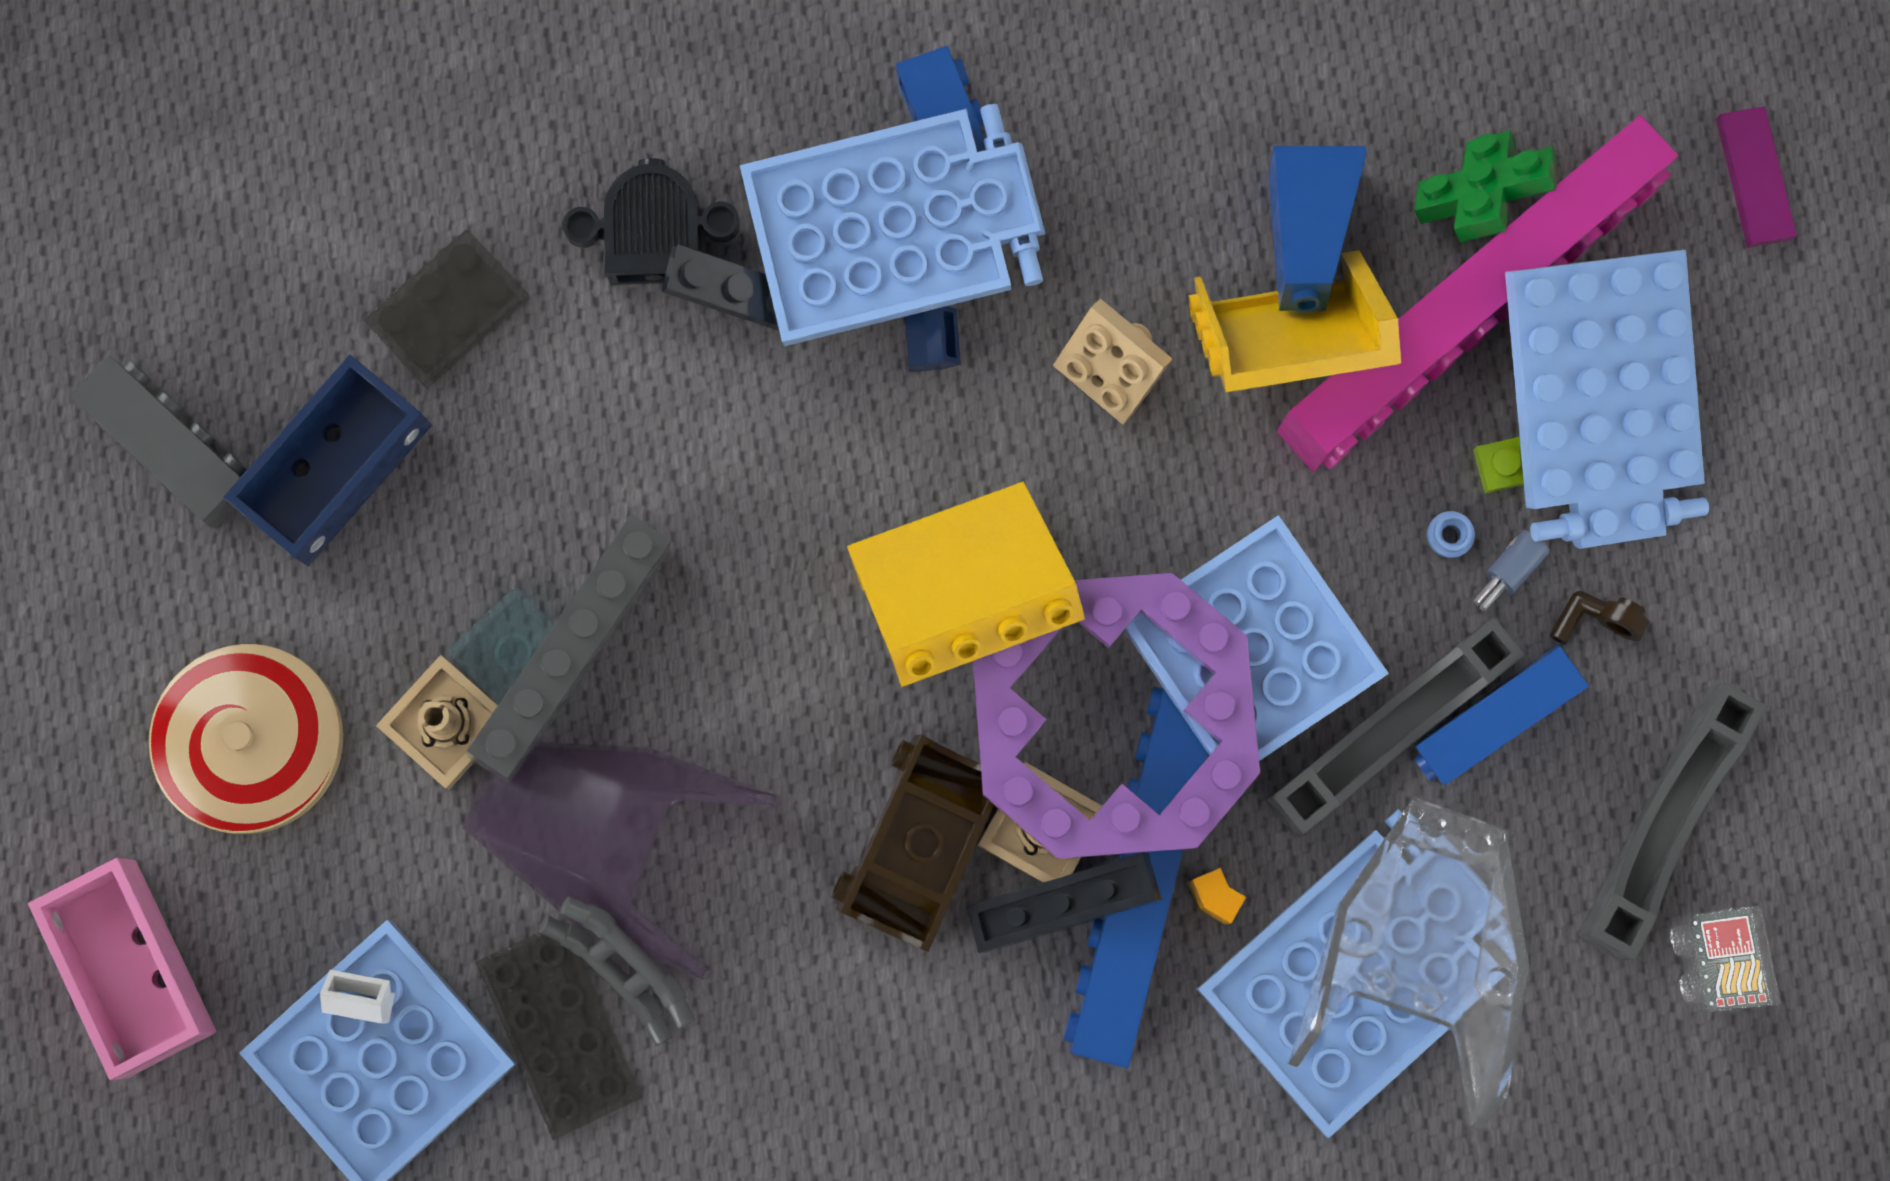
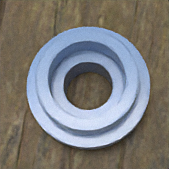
M1443 512L1437 515L1428 526L1427 540L1429 546L1439 556L1445 558L1460 557L1474 543V527L1471 521L1459 512ZM1450 527L1457 532L1458 540L1456 543H1448L1443 539L1442 531L1444 528Z

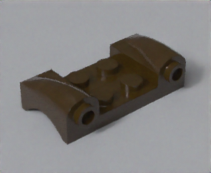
M919 734L914 735L910 743L902 740L891 762V766L897 768L895 775L897 782L859 866H855L851 874L844 871L841 873L831 898L838 900L836 911L929 952L994 804L983 796L981 763L962 756Z

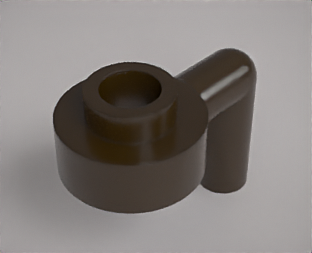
M1577 591L1572 594L1549 637L1562 645H1566L1584 613L1596 618L1607 629L1632 641H1640L1650 623L1643 616L1645 609L1632 600L1621 597L1617 602L1611 600L1605 602L1586 592Z

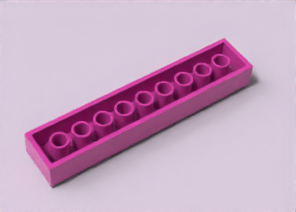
M1640 114L1557 184L1555 190L1549 191L1506 227L1505 232L1499 233L1398 319L1401 364L1331 375L1288 412L1276 432L1313 473L1323 464L1329 470L1332 469L1359 442L1355 438L1357 435L1366 440L1385 423V420L1394 412L1391 408L1392 405L1398 411L1403 409L1429 383V380L1426 378L1427 376L1433 382L1454 365V361L1464 353V350L1467 353L1470 352L1489 335L1488 332L1499 322L1502 324L1509 319L1505 272L1576 262L1591 248L1590 246L1601 236L1605 237L1625 219L1624 217L1634 208L1638 209L1658 191V188L1672 176L1667 168L1679 155Z

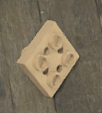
M1099 299L1089 309L1053 366L1121 424H1124L1135 413L1170 364L1172 358L1152 342V335L1144 325L1129 323L1107 303Z
M440 655L380 720L376 727L445 789L450 790L473 765L474 761L468 758L466 751L498 704L450 661ZM460 699L468 701V708L465 707V703ZM456 703L460 707L462 712H460V710L456 707ZM469 734L470 738L468 743L465 745H460L457 741V737L459 741L463 742L466 740V735ZM428 735L436 739V742L432 747H426L424 745V742L427 744L431 743V739Z
M1024 762V765L1089 820L1102 807L1097 802ZM1000 809L997 810L978 844V847L1041 883L1072 874L1081 857L1055 858ZM1029 842L1037 845L1038 850L1035 855H1027L1024 851V846L1027 847L1029 852L1034 851V847Z

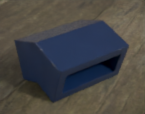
M945 306L905 316L909 372L942 370L961 365L956 308Z

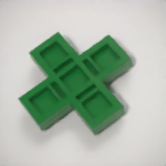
M1511 130L1497 134H1484L1475 140L1466 142L1463 169L1461 171L1446 175L1437 174L1418 183L1414 212L1420 224L1456 215L1454 230L1460 243L1505 232L1510 201L1555 190L1558 159L1553 147L1536 151L1527 150L1515 156L1516 142Z

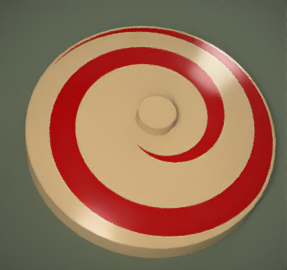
M239 644L219 648L204 654L184 667L173 678L161 695L155 708L149 731V754L152 769L161 790L177 810L197 824L212 830L231 834H258L272 831L288 825L308 812L330 786L338 769L343 748V725L340 710L332 691L323 678L307 663L294 655L277 648L257 644Z

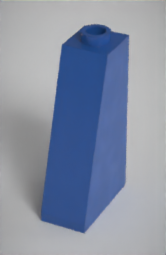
M1366 146L1273 147L1268 177L1279 311H1296L1299 313L1326 311L1367 154Z
M1557 644L1418 742L1415 747L1420 754L1414 759L1430 781L1438 777L1445 786L1588 688L1589 685L1560 645Z

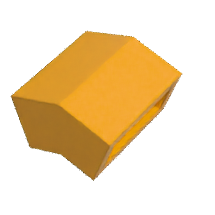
M1221 868L1187 881L1198 910L1224 925L1233 922L1246 899L1244 895L1228 886Z

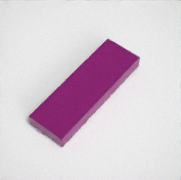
M1765 106L1720 114L1716 122L1747 248L1791 241L1797 234Z

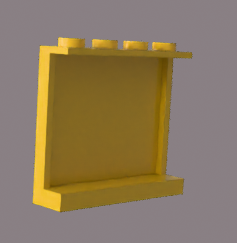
M1360 250L1341 253L1343 280L1333 282L1326 311H1313L1310 313L1279 311L1278 291L1211 302L1202 278H1194L1196 294L1188 295L1192 323L1195 322L1198 339L1202 340L1204 356L1209 360L1212 377L1220 376L1225 392L1401 364L1398 318Z
M1024 481L847 546L857 578L877 621L901 687L1085 620L1077 585Z

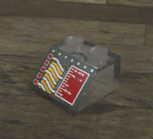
M1761 905L1730 907L1674 916L1676 927H1672L1670 931L1671 943L1676 955H1682L1685 975L1680 977V988L1685 1002L1692 1005L1693 1012L1709 1013L1781 1004Z

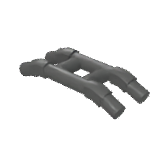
M570 896L566 898L561 907L560 914L581 923L582 927L593 931L599 938L602 937L596 944L594 943L595 939L584 929L572 923L566 924L549 915L544 918L539 933L558 941L561 946L570 949L578 957L581 956L631 1005L630 1008L637 1014L642 1026H646L655 1046L667 1042L672 1038V1035L662 1017L664 1014L657 1000L646 990L650 986L653 987L652 990L660 997L664 1007L668 1008L678 1029L695 1021L685 1000L686 995L680 983L647 955L616 924L617 921L607 911L593 904L587 905ZM617 952L637 972L632 977H629L610 956Z

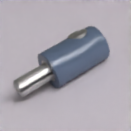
M1522 530L1486 571V575L1491 581L1473 600L1474 604L1477 607L1480 605L1479 609L1486 611L1503 591L1510 595L1514 594L1550 553L1547 545L1543 541L1535 542L1529 531Z

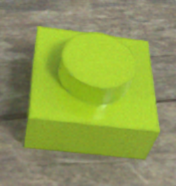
M1520 437L1476 446L1473 449L1485 494L1524 485Z

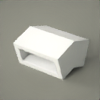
M329 970L320 992L322 1013L381 1024L389 1023L395 993L391 992L389 980ZM340 990L376 996L377 999L340 993Z

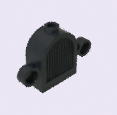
M645 158L638 161V166L625 171L612 183L605 198L604 218L602 220H599L596 213L587 207H575L564 216L562 228L567 240L579 248H587L594 245L598 240H604L605 274L610 285L664 283L672 247L679 244L702 252L701 236H708L711 240L719 243L731 241L739 233L740 219L735 207L723 201L710 204L704 210L703 215L700 216L695 194L688 181L680 173L667 167L664 160Z

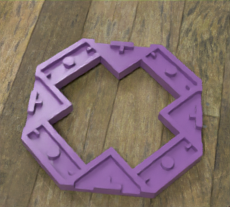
M1173 573L1074 580L1085 620L1078 623L1106 647L1109 648L1140 612L1214 674L1183 712L1218 740L1220 744L1160 815L1126 786L1121 784L1091 820L1086 818L1016 758L1047 719L1010 688L1062 629L1060 628L972 661L983 796L1057 859L1196 849L1260 774L1247 635Z

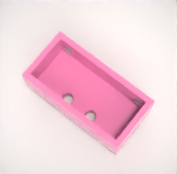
M117 857L27 903L109 1080L130 1078L217 1032L136 860ZM139 930L146 942L144 945L138 941L137 934ZM159 973L167 986L165 988L161 987L158 983Z

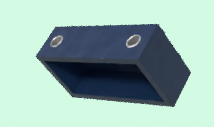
M349 354L223 498L289 554L309 567L432 427V424L420 411ZM335 427L340 428L341 435L339 439L334 442L327 441L328 431ZM304 462L309 463L310 470L308 474L304 477H297V466Z

